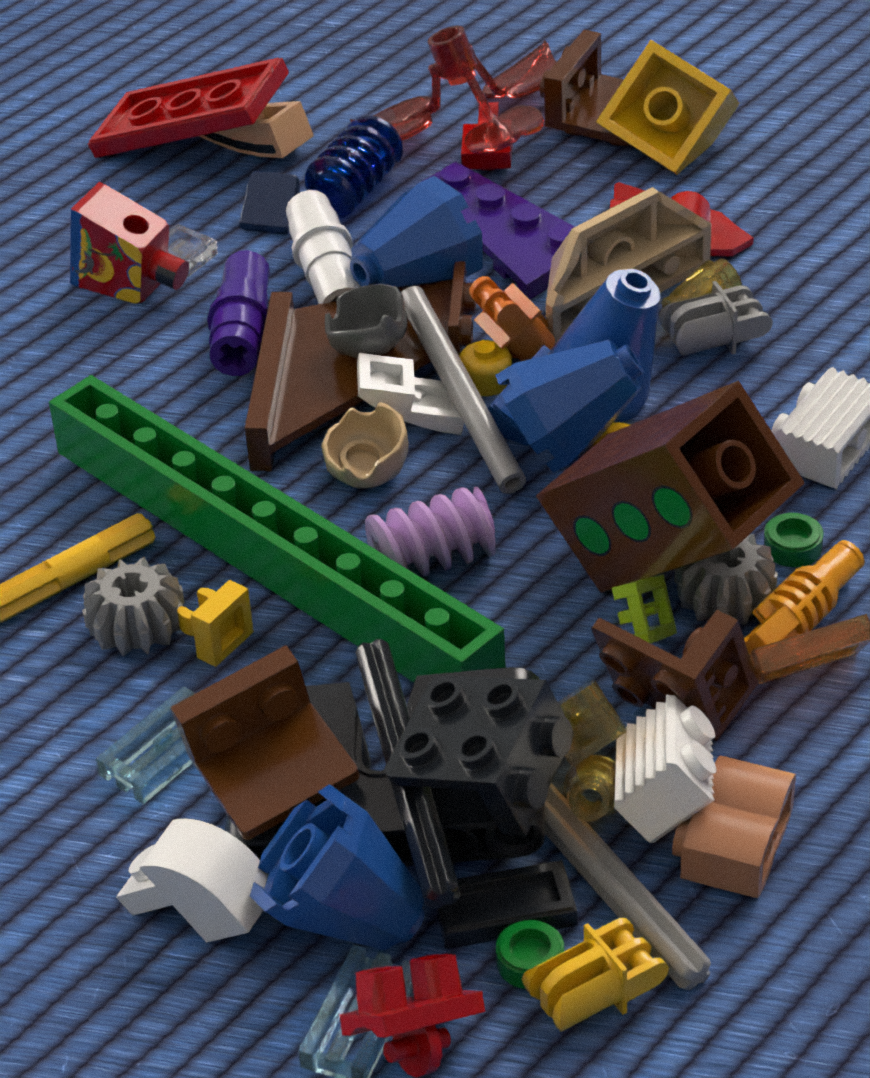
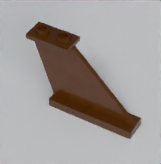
M465 261L455 262L453 279L419 286L423 289L458 355H460L463 347L473 343V315L466 314L476 313V302L469 294L472 283L466 282ZM271 292L245 424L250 471H272L277 450L364 401L358 397L357 358L339 354L329 345L325 334V314L330 313L332 319L335 317L337 301L294 309L292 292ZM407 318L408 325L404 337L393 350L381 356L412 359L414 371L431 361Z

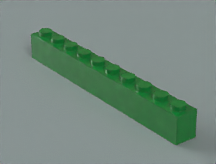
M89 375L49 401L57 450L60 455L356 646L363 642L372 643L376 639L386 641L389 644L396 671L415 683L416 677L420 675L506 668L503 627L93 375Z

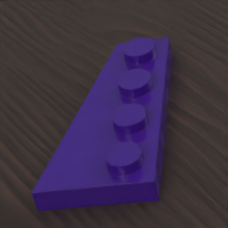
M456 161L432 175L463 195L469 207L462 210L461 213L467 223L476 220L482 231L483 251L493 260V269L503 279L511 277L517 283V288L529 299L548 289L552 257L575 226Z

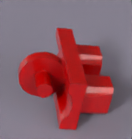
M431 954L411 959L409 963L414 996L406 997L402 966L376 967L355 972L358 1010L339 1014L342 1036H352L372 1031L377 1037L386 1038L392 1036V1041L385 1042L383 1046V1054L388 1062L398 1061L401 1068L413 1077L434 1073L440 1066L442 1049L448 1048L451 1043L448 1030L443 1027L437 1029L435 1025L485 1012L482 991L462 990L455 954Z

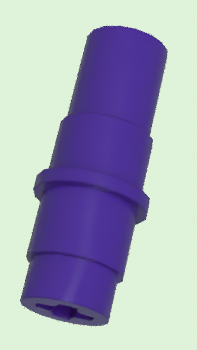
M249 250L238 251L226 260L221 286L218 289L216 300L210 306L207 316L208 328L210 330V362L215 369L229 376H242L249 373L256 366L268 311L269 264L263 256Z

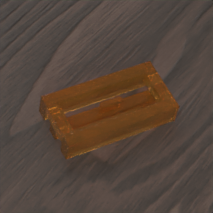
M867 614L753 649L751 651L752 655L749 656L758 681L757 685L858 654L870 642V621Z

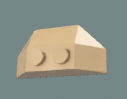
M651 187L572 228L551 260L546 297V320L548 322V329L554 335L555 344L612 272L625 269L640 270L655 282L661 293L709 267L711 223Z

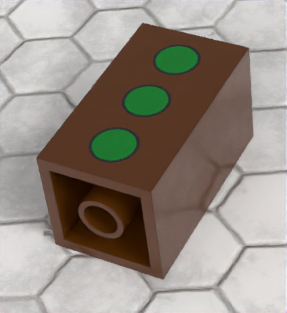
M738 380L608 434L540 491L536 497L600 593L611 590L612 587L645 579L733 550L805 482Z

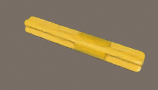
M136 513L1 583L0 623L97 573L98 568H107L118 562L119 559L122 560L152 544L156 537L149 519H146L141 513Z

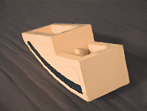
M301 101L268 103L252 125L205 134L199 137L239 153L258 157L284 158L314 135Z

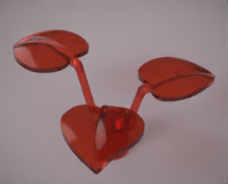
M459 25L446 27L435 32L427 41L435 61L434 64L428 66L432 77V97H413L388 107L368 118L350 119L354 130L367 141L377 144L401 142L417 135L433 123L431 114L441 108V78L447 79L449 85L453 86L467 82L488 122L473 128L466 135L464 140L466 147L475 154L496 152L514 144L520 137H527L540 131L544 126V118L537 108L525 105L510 108L497 117L492 112L486 98L501 99L507 95L511 98H521L538 91L544 72L547 69H551L556 60L551 53L548 43L544 40L540 46L493 78L475 55L464 27ZM475 70L486 83L482 90L475 78Z

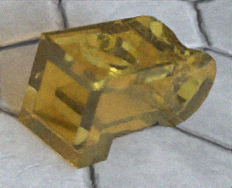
M595 680L584 684L558 701L574 732L570 750L564 756L572 768L627 732V727Z

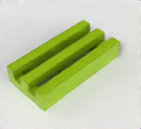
M664 574L612 587L614 600L627 598L629 609L617 612L620 625L632 622L635 632L633 635L652 644L677 634ZM652 591L655 601L644 604L641 594ZM658 613L660 625L649 627L647 617Z

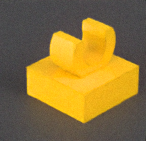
M228 580L217 591L209 588H200L197 591L199 608L195 611H191L184 606H180L177 609L181 631L187 635L194 636L197 658L214 667H217L254 632L248 588L231 580Z

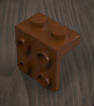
M584 29L570 46L565 47L561 57L553 67L544 72L539 91L541 98H544L545 127L561 130L569 135H583L608 141L616 146H631L596 123L624 80L601 74V33Z

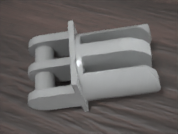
M717 281L712 282V293L670 303L662 308L659 314L661 326L670 335L671 340L683 356L723 345L727 346L732 355L736 354L737 343L764 336L773 325L771 317L766 312H763L762 305L757 299L753 298V293L747 286L741 285L722 290Z

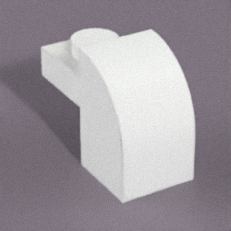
M185 818L172 820L155 845L142 851L133 860L128 870L131 877L116 898L132 916L173 905L207 943L249 933L263 912V909L250 897L251 889L254 882L265 888L268 874L258 868L260 862L258 857L230 833L203 821Z

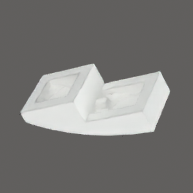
M359 353L357 359L358 397L375 408L380 402L388 404L403 416L405 422L435 431L457 435L462 434L464 422L442 381L414 377L412 359Z

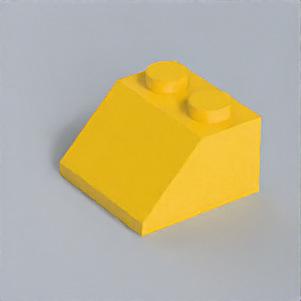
M650 40L596 123L678 175L714 143L740 103L731 89L653 40Z

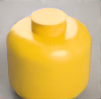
M481 340L467 345L461 351L459 357L481 396L498 395L506 388L507 385H499L496 374L512 365V356L506 347L502 350L495 341Z

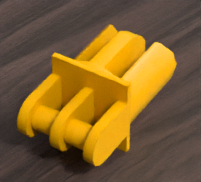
M618 918L596 930L589 923L585 924L583 942L524 972L521 980L525 989L532 997L540 1000L541 1008L553 1019L554 1025L560 1032L613 1004L622 1015L626 1014L628 1001L656 987L667 976L669 971L667 963L661 958H652L650 956L651 945L643 937L635 938L633 936L634 926L627 918Z

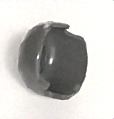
M375 284L361 286L344 292L336 300L335 317L332 319L330 313L325 314V334L329 345L339 354L358 359L359 353L386 354L396 347L407 331L408 321L403 295L395 286Z

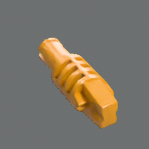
M847 540L838 542L813 566L807 565L797 568L753 610V615L760 623L744 638L752 662H756L763 655L768 654L778 644L786 652L791 651L837 605L838 591L864 566V556L859 548Z

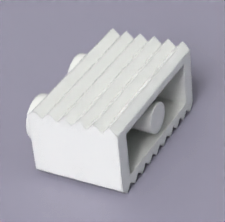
M831 367L816 384L810 382L805 384L799 394L796 408L790 415L781 413L775 420L771 431L800 476L837 489L839 483L843 482L844 477L848 476L849 471L853 470L855 463L858 464L865 450L868 451L870 447V383L864 377L858 380L854 374L848 376L844 370L838 373L834 367Z
M666 695L665 703L656 702V710L646 709V717L637 716L636 724L627 723L626 731H617L614 808L649 843L656 842L715 800L712 795L715 793L712 789L715 786L712 780L714 779L713 774L716 772V766L712 759L714 757L711 754L713 751L711 740L715 738V731L708 718L700 709L695 706L687 708L675 695Z

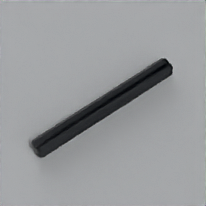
M376 639L372 643H361L355 653L387 764L410 720V716L389 644L382 639ZM392 784L424 903L432 909H438L443 905L455 904L459 900L461 893L431 788Z

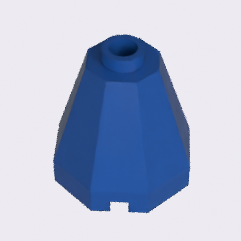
M435 176L418 183L402 194L351 248L352 259L350 261V269L356 282L360 286L385 284L395 286L398 289H404L411 286L453 279L454 265L458 261H465L466 278L483 269L482 231L476 220L467 223L461 213L462 210L469 207L463 195Z
M606 340L514 363L496 374L499 385H511V389L502 394L505 405L528 444L537 455L548 449L555 457L545 464L553 473L567 469L588 452L596 440L616 420L641 390L637 377L642 375L644 370L638 358L627 344L618 348L613 340Z
M328 784L318 791L327 800L317 807L308 800L296 806L265 848L258 866L260 870L268 874L265 888L254 882L250 897L265 912L289 927L382 950H387L399 942L405 943L417 933L424 920L425 913L422 909L424 899L421 888L369 813Z

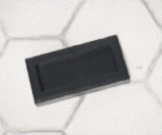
M563 860L457 878L461 893L459 900L453 905H443L436 909L445 949L495 941L505 928L524 920L541 921L551 925L556 930L578 926L577 907Z

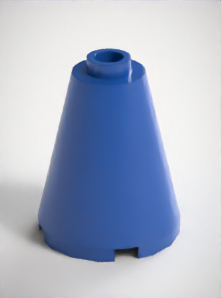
M637 269L612 272L548 353L549 355L606 340H613L618 348L627 344L632 349L644 370V373L637 377L641 390L614 422H624L636 417L646 403L650 392L660 290L646 273Z

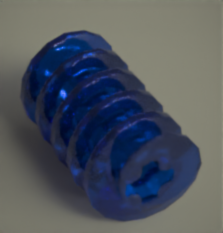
M370 115L357 117L308 166L305 173L306 190H315L325 194L330 201L331 207L336 211L338 218L347 217L354 211L357 205L362 203L365 196L371 193L374 187L384 179V176L391 172L394 164L400 162L403 155V143L398 132L389 122L380 117Z

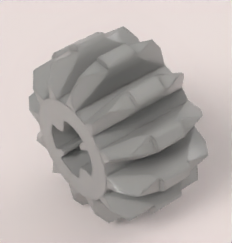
M749 534L733 550L675 568L674 582L677 583L681 608L693 610L697 621L708 619L716 610H719L737 619L739 623L746 625L749 617L753 614V610L777 588L778 573L775 571V563H773L770 547L757 545L754 534Z
M143 557L137 563L127 565L119 559L117 568L113 570L98 568L97 579L85 584V593L83 595L85 609L82 610L86 628H89L90 636L95 637L102 650L117 647L124 657L132 649L141 648L148 655L152 644L170 645L171 634L181 630L177 609L185 603L183 589L179 585L178 578L169 573L166 564L149 566L147 560Z

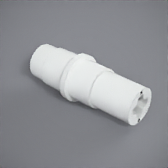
M315 190L303 191L293 196L286 207L289 232L293 240L291 247L292 255L296 264L303 269L307 281L313 288L318 304L336 301L338 296L344 292L361 287L354 279L350 269V261L352 259L351 248L353 247L352 237L346 227L341 225L336 211L331 207L329 199L325 194Z

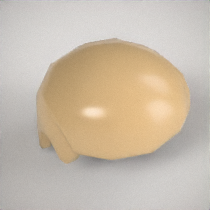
M382 402L378 403L372 412H360L355 408H350L339 423L334 424L328 429L322 442L321 448L327 471L334 478L355 488H374L394 479L400 473L408 454V436L403 416L391 406Z

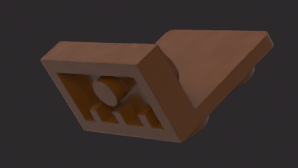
M719 610L714 612L703 628H697L689 636L681 659L602 618H598L591 628L600 649L599 657L607 666L613 681L612 688L620 698L638 708H642L646 703L656 709V702L665 703L666 695H675L687 708L695 706L705 714L715 731V738H713L715 741H718L758 684L739 621Z
M286 645L170 707L189 758L245 840H250L285 821L293 809L303 801L308 800L315 804L323 800L324 797L318 791L328 784L337 790H341L359 779L360 775L356 764L311 704L299 663Z

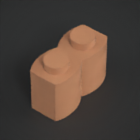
M720 755L715 761L716 772L713 774L714 779L712 780L715 785L712 787L715 792L712 794L715 800L677 826L673 839L672 854L681 857V879L759 898L768 879L775 853L781 844L794 805L796 774Z

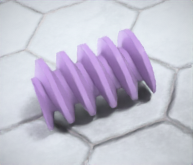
M461 487L456 489L452 493L451 501L445 495H435L430 501V508L421 501L412 502L408 509V516L402 509L392 508L387 513L386 523L379 515L375 514L365 519L368 545L407 568L408 564L413 563L423 577L429 576V558L433 556L437 558L443 569H451V551L456 549L466 563L473 562V544L478 542L486 555H495L494 522L487 501L478 487H474L473 494L467 488Z

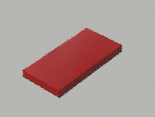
M274 58L126 92L91 137L88 146L94 157L98 158L252 125L287 77L289 70L283 58Z

